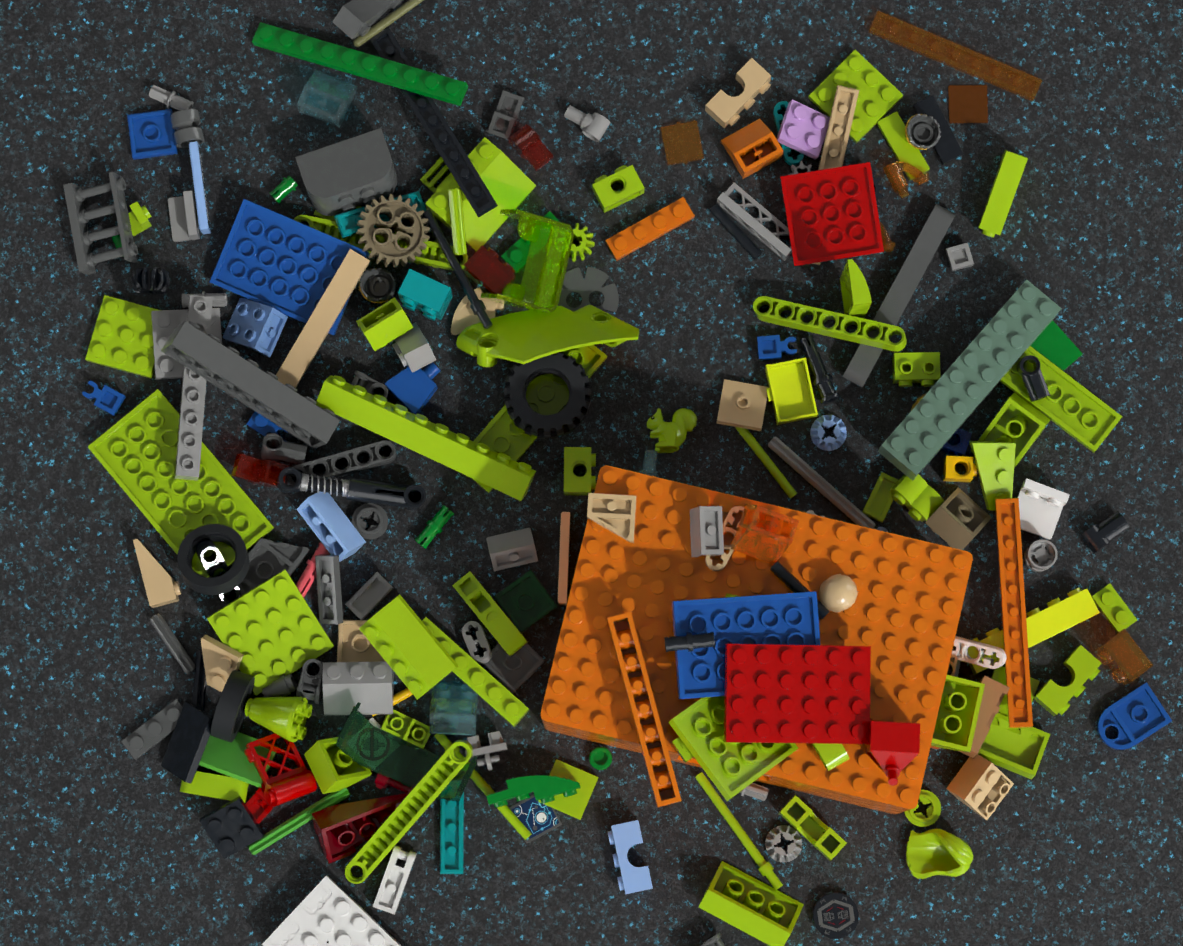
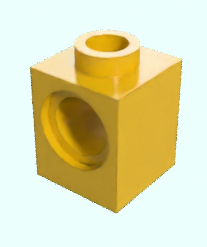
M945 456L943 481L971 482L973 477L977 476L976 465L973 463L974 457ZM963 464L966 468V473L963 475L958 474L955 471V465Z

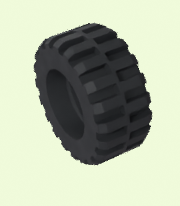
M558 352L526 364H514L510 369L511 372L509 376L507 375L505 381L504 399L508 414L519 429H523L530 436H537L538 439H544V437L557 439L560 435L566 436L570 434L571 430L577 429L581 425V421L586 418L590 407L591 388L589 378L585 374V369L576 362L575 358L564 355V352ZM540 375H556L563 379L568 386L569 400L566 406L556 414H539L527 402V387L534 378Z

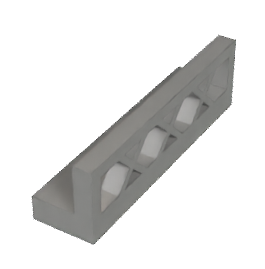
M733 183L725 193L722 192L717 198L716 204L718 203L724 211L785 261L792 253V248L784 244L779 237L789 236L788 227L736 183ZM734 190L741 195L742 204H737L729 197ZM745 207H755L758 209L759 218H753L745 211ZM772 221L776 225V233H771L763 226L762 222Z

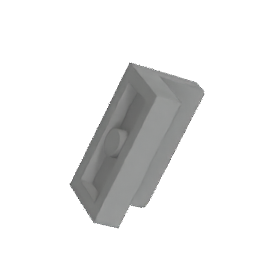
M184 191L183 196L168 198L173 241L182 242L200 239L194 193L192 191Z
M698 506L690 510L691 557L724 554L722 506Z
M531 528L486 538L494 571L538 561Z

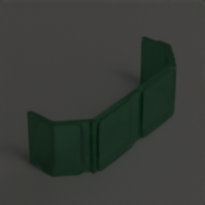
M358 702L353 707L337 739L336 745L346 755H349L352 761L357 762L359 765L414 789L440 759V756L373 726L359 712L361 703ZM473 756L470 763L464 765L438 795L437 800L460 801L476 767V756Z

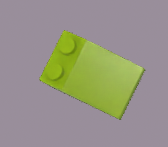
M1013 393L978 441L1016 443L1015 468L1051 419L1016 393Z

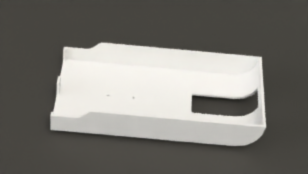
M328 876L322 879L262 944L263 946H402Z

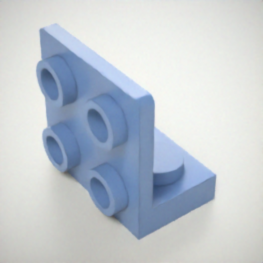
M240 298L224 332L223 339L249 347L261 355L270 358L288 317L273 307Z

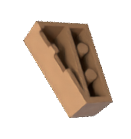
M984 676L979 682L985 684L971 751H959L973 759L978 754L991 728V723L1000 709L999 706L1004 695L1010 689V687L987 676Z

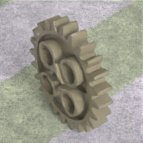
M390 194L386 201L382 195L379 198V203L373 199L371 206H365L364 210L366 212H361L359 215L362 220H358L356 225L361 228L357 230L356 234L363 237L359 239L358 243H365L362 251L369 250L371 252L368 256L369 259L376 256L377 264L384 260L385 267L392 262L394 268H396L400 261L404 267L407 264V259L413 263L415 256L420 257L422 254L421 250H425L427 247L424 242H427L430 237L425 235V233H428L430 228L424 225L428 219H421L424 211H416L417 203L410 206V198L402 202L401 195L398 196L397 200H394L393 195ZM379 214L387 215L389 221H382L379 217ZM401 219H407L411 226H404ZM390 228H394V232L396 234H392V230ZM375 236H383L385 243H379ZM397 241H404L407 244V248H401Z

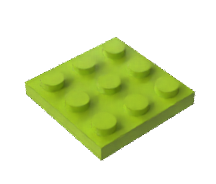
M854 50L808 97L825 115L830 117L837 85L859 90L849 137L857 144L903 98V94L858 51Z
M104 295L85 360L152 378L155 364L151 311L161 310Z

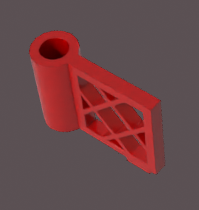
M275 733L247 743V749L244 750L249 763L254 762L266 787L264 791L266 802L274 807L314 792L317 789L316 779L313 773L307 770L294 742L284 739L287 744L286 750L274 746L276 739L281 738V736ZM262 746L269 749L266 758L258 755L254 747ZM272 751L283 755L281 764L269 760ZM286 758L294 760L298 768L292 770L285 767ZM269 765L278 769L277 776L269 779L265 771L266 766Z

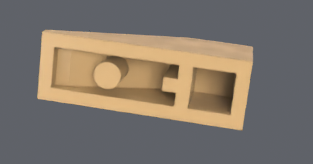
M138 539L133 540L150 607L155 608L178 602V595H181L179 582H174L172 576Z

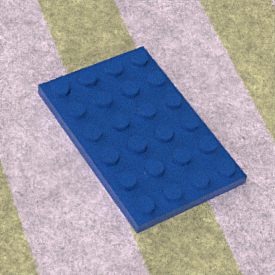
M243 199L210 283L254 302L273 307L289 317L307 323L349 250L352 249L367 258L369 252H363L357 246L247 199ZM350 297L331 327L329 334L335 335Z
M817 591L672 601L674 636L686 635L687 632L692 634L714 632L715 647L696 648L691 652H688V649L675 651L679 699L725 696V644L821 645Z

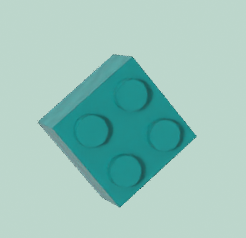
M409 269L398 291L403 307L411 311H415V309L423 312L422 315L433 321L436 318L442 320L453 297L451 287L412 269Z

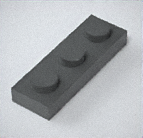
M316 555L320 624H342L343 610L339 555Z
M178 699L174 700L121 741L135 760L174 731L183 708Z

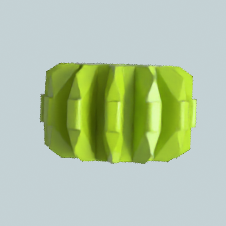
M579 223L575 224V229H572L571 225L568 224L566 226L568 232L560 230L559 234L563 238H557L556 240L558 244H561L558 247V252L565 251L563 255L565 259L572 255V262L576 261V256H579L583 261L585 260L583 253L591 255L592 251L588 247L595 246V242L590 241L593 238V233L586 234L588 231L587 226L579 230ZM572 239L579 241V246L576 247L575 244H572Z

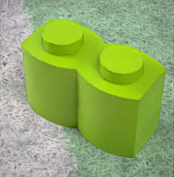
M904 474L890 489L894 501L899 505L904 504L909 510L908 514L916 521H927L944 502L943 498L919 474L913 481Z

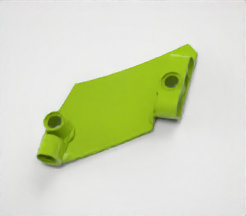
M586 305L574 312L563 306H552L491 318L490 321L493 325L488 329H484L481 322L468 326L458 336L456 345L458 349L469 355L477 356V364L479 366L493 367L497 364V358L526 364L554 353L589 345L606 344L609 347H616L628 340H638L639 329L592 305Z

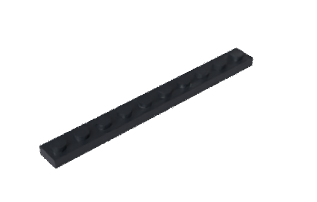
M389 27L370 39L381 58L413 67ZM400 89L478 218L497 207V203L434 100L424 95Z

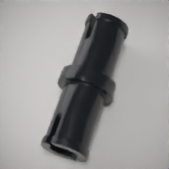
M687 632L686 635L664 637L666 652L687 649L688 652H691L696 648L715 647L714 632L700 634Z

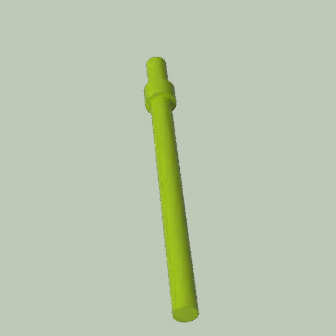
M441 730L434 735L437 741L444 747V752H446L452 745L451 741ZM457 746L454 751L455 755L459 758H465L459 752L461 749ZM467 762L462 768L486 796L494 794L495 791L473 766ZM507 805L497 808L524 840L532 835Z
M703 772L695 776L696 780L759 866L758 870L761 875L766 876L775 890L782 887L783 884L773 871L774 867L769 861L766 862Z

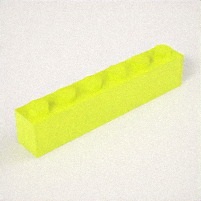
M1080 588L1074 589L1067 593L1068 598L1061 601L1058 597L1047 603L1048 608L1040 611L1038 607L1026 613L1028 616L1026 618L1028 648L1099 614L1100 612L1088 589L1083 591ZM998 627L985 633L987 638L981 641L978 638L973 639V641L996 646L1004 650L1003 630L999 631ZM974 646L968 648L969 656L976 659L979 654L978 649ZM996 653L992 655L985 654L983 657L992 658L994 660L993 663L999 661V658L996 657ZM968 663L974 675L988 669Z

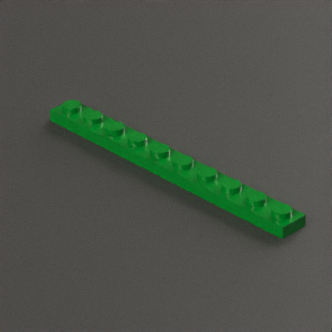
M260 22L252 40L254 46L457 106H461L468 89L466 82Z

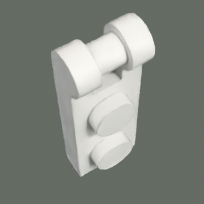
M396 845L392 851L373 907L394 915L417 855L413 851L401 850L402 847ZM398 859L406 861L404 868L396 865Z

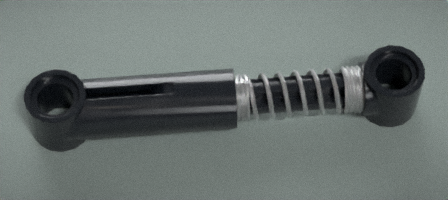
M292 467L283 469L277 478L279 490L286 494L299 491L306 492L307 490H311V492L317 491V493L324 492V494L327 492L330 495L334 493L336 496L341 494L342 497H346V500L404 507L408 510L419 509L426 500V492L419 485L409 486L350 477L349 480L341 479L339 481L337 478L332 480L331 477L325 479L324 476L322 478H319L318 475L316 477L309 476V474H303ZM287 475L292 476L295 484L292 486L286 485L283 477ZM410 492L416 493L419 497V502H411L408 494Z

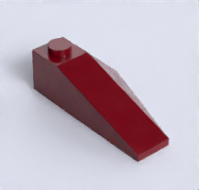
M406 794L332 805L312 813L315 831L327 862L330 864L348 857L357 851L355 849L357 846L365 841L368 842L407 797Z

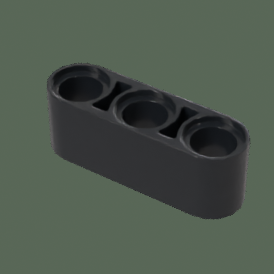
M204 540L197 545L196 554L209 578L218 577L213 576L217 569H223L222 574L219 576L229 570L220 551L213 542ZM213 549L211 556L203 557L205 551ZM237 586L229 595L220 594L218 596L224 603L230 604L238 599L241 593Z

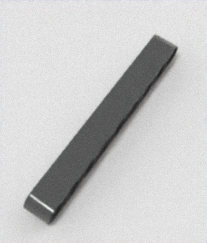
M938 204L935 205L873 321L897 325L956 215L955 213ZM871 330L868 336L875 338L880 332L878 330ZM860 344L843 378L863 388L883 349Z

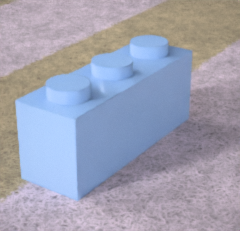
M315 493L309 496L297 508V511L331 555H339V562L355 554L366 543L329 493Z

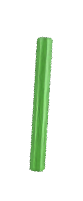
M347 788L330 793L267 832L261 839L248 845L250 852L256 855L312 820V813L338 804L349 797L350 792Z

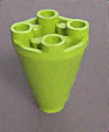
M305 697L249 698L245 706V716H248L250 720L290 742H296L298 739L303 740L307 731L305 724L307 718L312 714L313 706L308 704V700Z

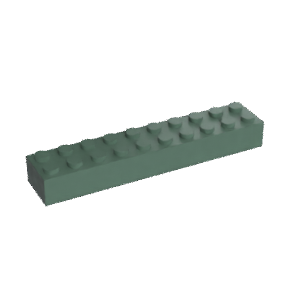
M1026 279L885 440L878 452L913 481L1053 321L1062 308Z

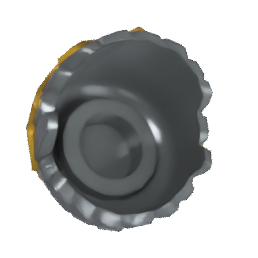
M916 114L908 120L905 126L906 140L917 149L927 150L939 142L941 137L940 125L936 119H933V116Z
M374 268L363 273L359 280V290L366 300L373 303H383L394 295L396 282L392 273L388 272V270Z

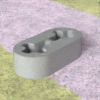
M476 621L467 622L462 628V635L469 653L477 663H487L492 658V649L484 629ZM471 628L478 630L476 631L477 640L468 635L471 633ZM478 645H480L483 650H487L484 652L483 657L476 655L479 653V650L477 648Z

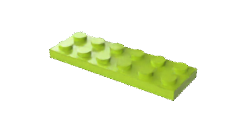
M1031 346L1000 380V382L1049 417L1052 422L1093 453L1123 417ZM1028 355L1035 356L1040 361V369L1050 396L1034 402H1030L1023 380L1017 372V364ZM1026 361L1023 363L1025 371L1033 372L1034 366L1031 362Z

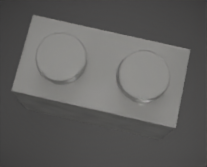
M416 322L412 324V329L394 339L396 343L392 344L403 366L408 365L412 373L436 361L426 338Z

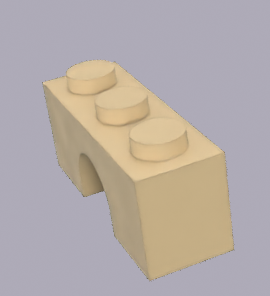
M753 58L736 73V80L742 85L743 93L739 96L731 97L720 90L705 106V111L724 129L728 124L734 125L740 118L739 113L744 108L748 110L755 103L756 100L754 98L759 93L764 94L771 86L769 83L771 75Z

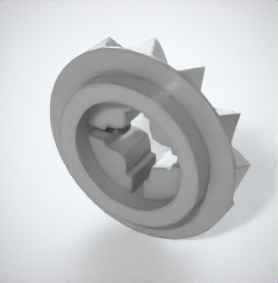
M786 825L777 826L766 837V851L775 861L790 862L799 855L802 849V839L794 828ZM780 834H782L785 840H793V843L787 846V854L782 847L774 848V845L781 842Z

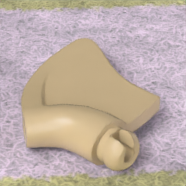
M480 287L474 289L479 300L483 301L489 319L496 317V310H504V299L487 296ZM467 295L461 300L454 313L451 325L452 335H459L466 327L481 322L470 308L471 303Z

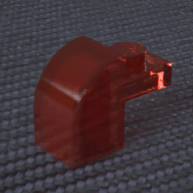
M527 124L508 138L511 146L522 159L525 158L535 171H538L554 158L553 154L539 139V135Z
M237 454L231 476L247 480L250 483L278 488L277 478L280 472L289 466L271 460H260L244 454Z

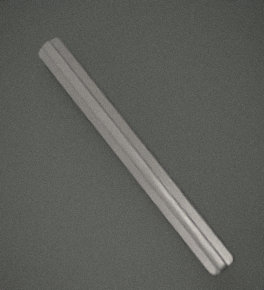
M777 437L772 438L768 443V447L855 524L872 529L875 528L876 525L871 519Z

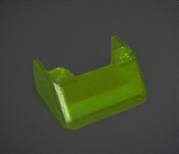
M501 209L500 214L519 219V236L531 242L521 285L508 284L504 288L502 295L481 293L480 298L539 312L554 311L559 303L574 238L573 229L568 224L522 210Z

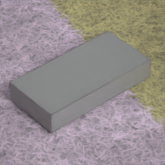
M376 572L345 605L360 620H363L389 594L393 587Z

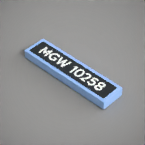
M197 141L189 142L199 229L203 234H210L201 150Z

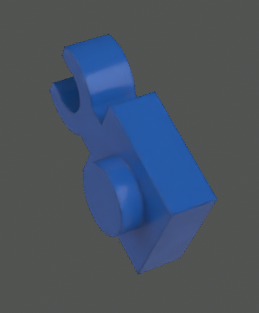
M780 335L757 337L758 359H781V352L795 355L797 349L791 350L787 344L796 342V338L788 337L784 341H780Z
M89 381L88 384L94 387V391L91 394L83 391L82 394L87 399H96L94 403L96 407L115 416L126 396L106 385L100 390L95 382Z
M254 412L246 424L264 437L269 433L277 434L280 430H283L257 412Z

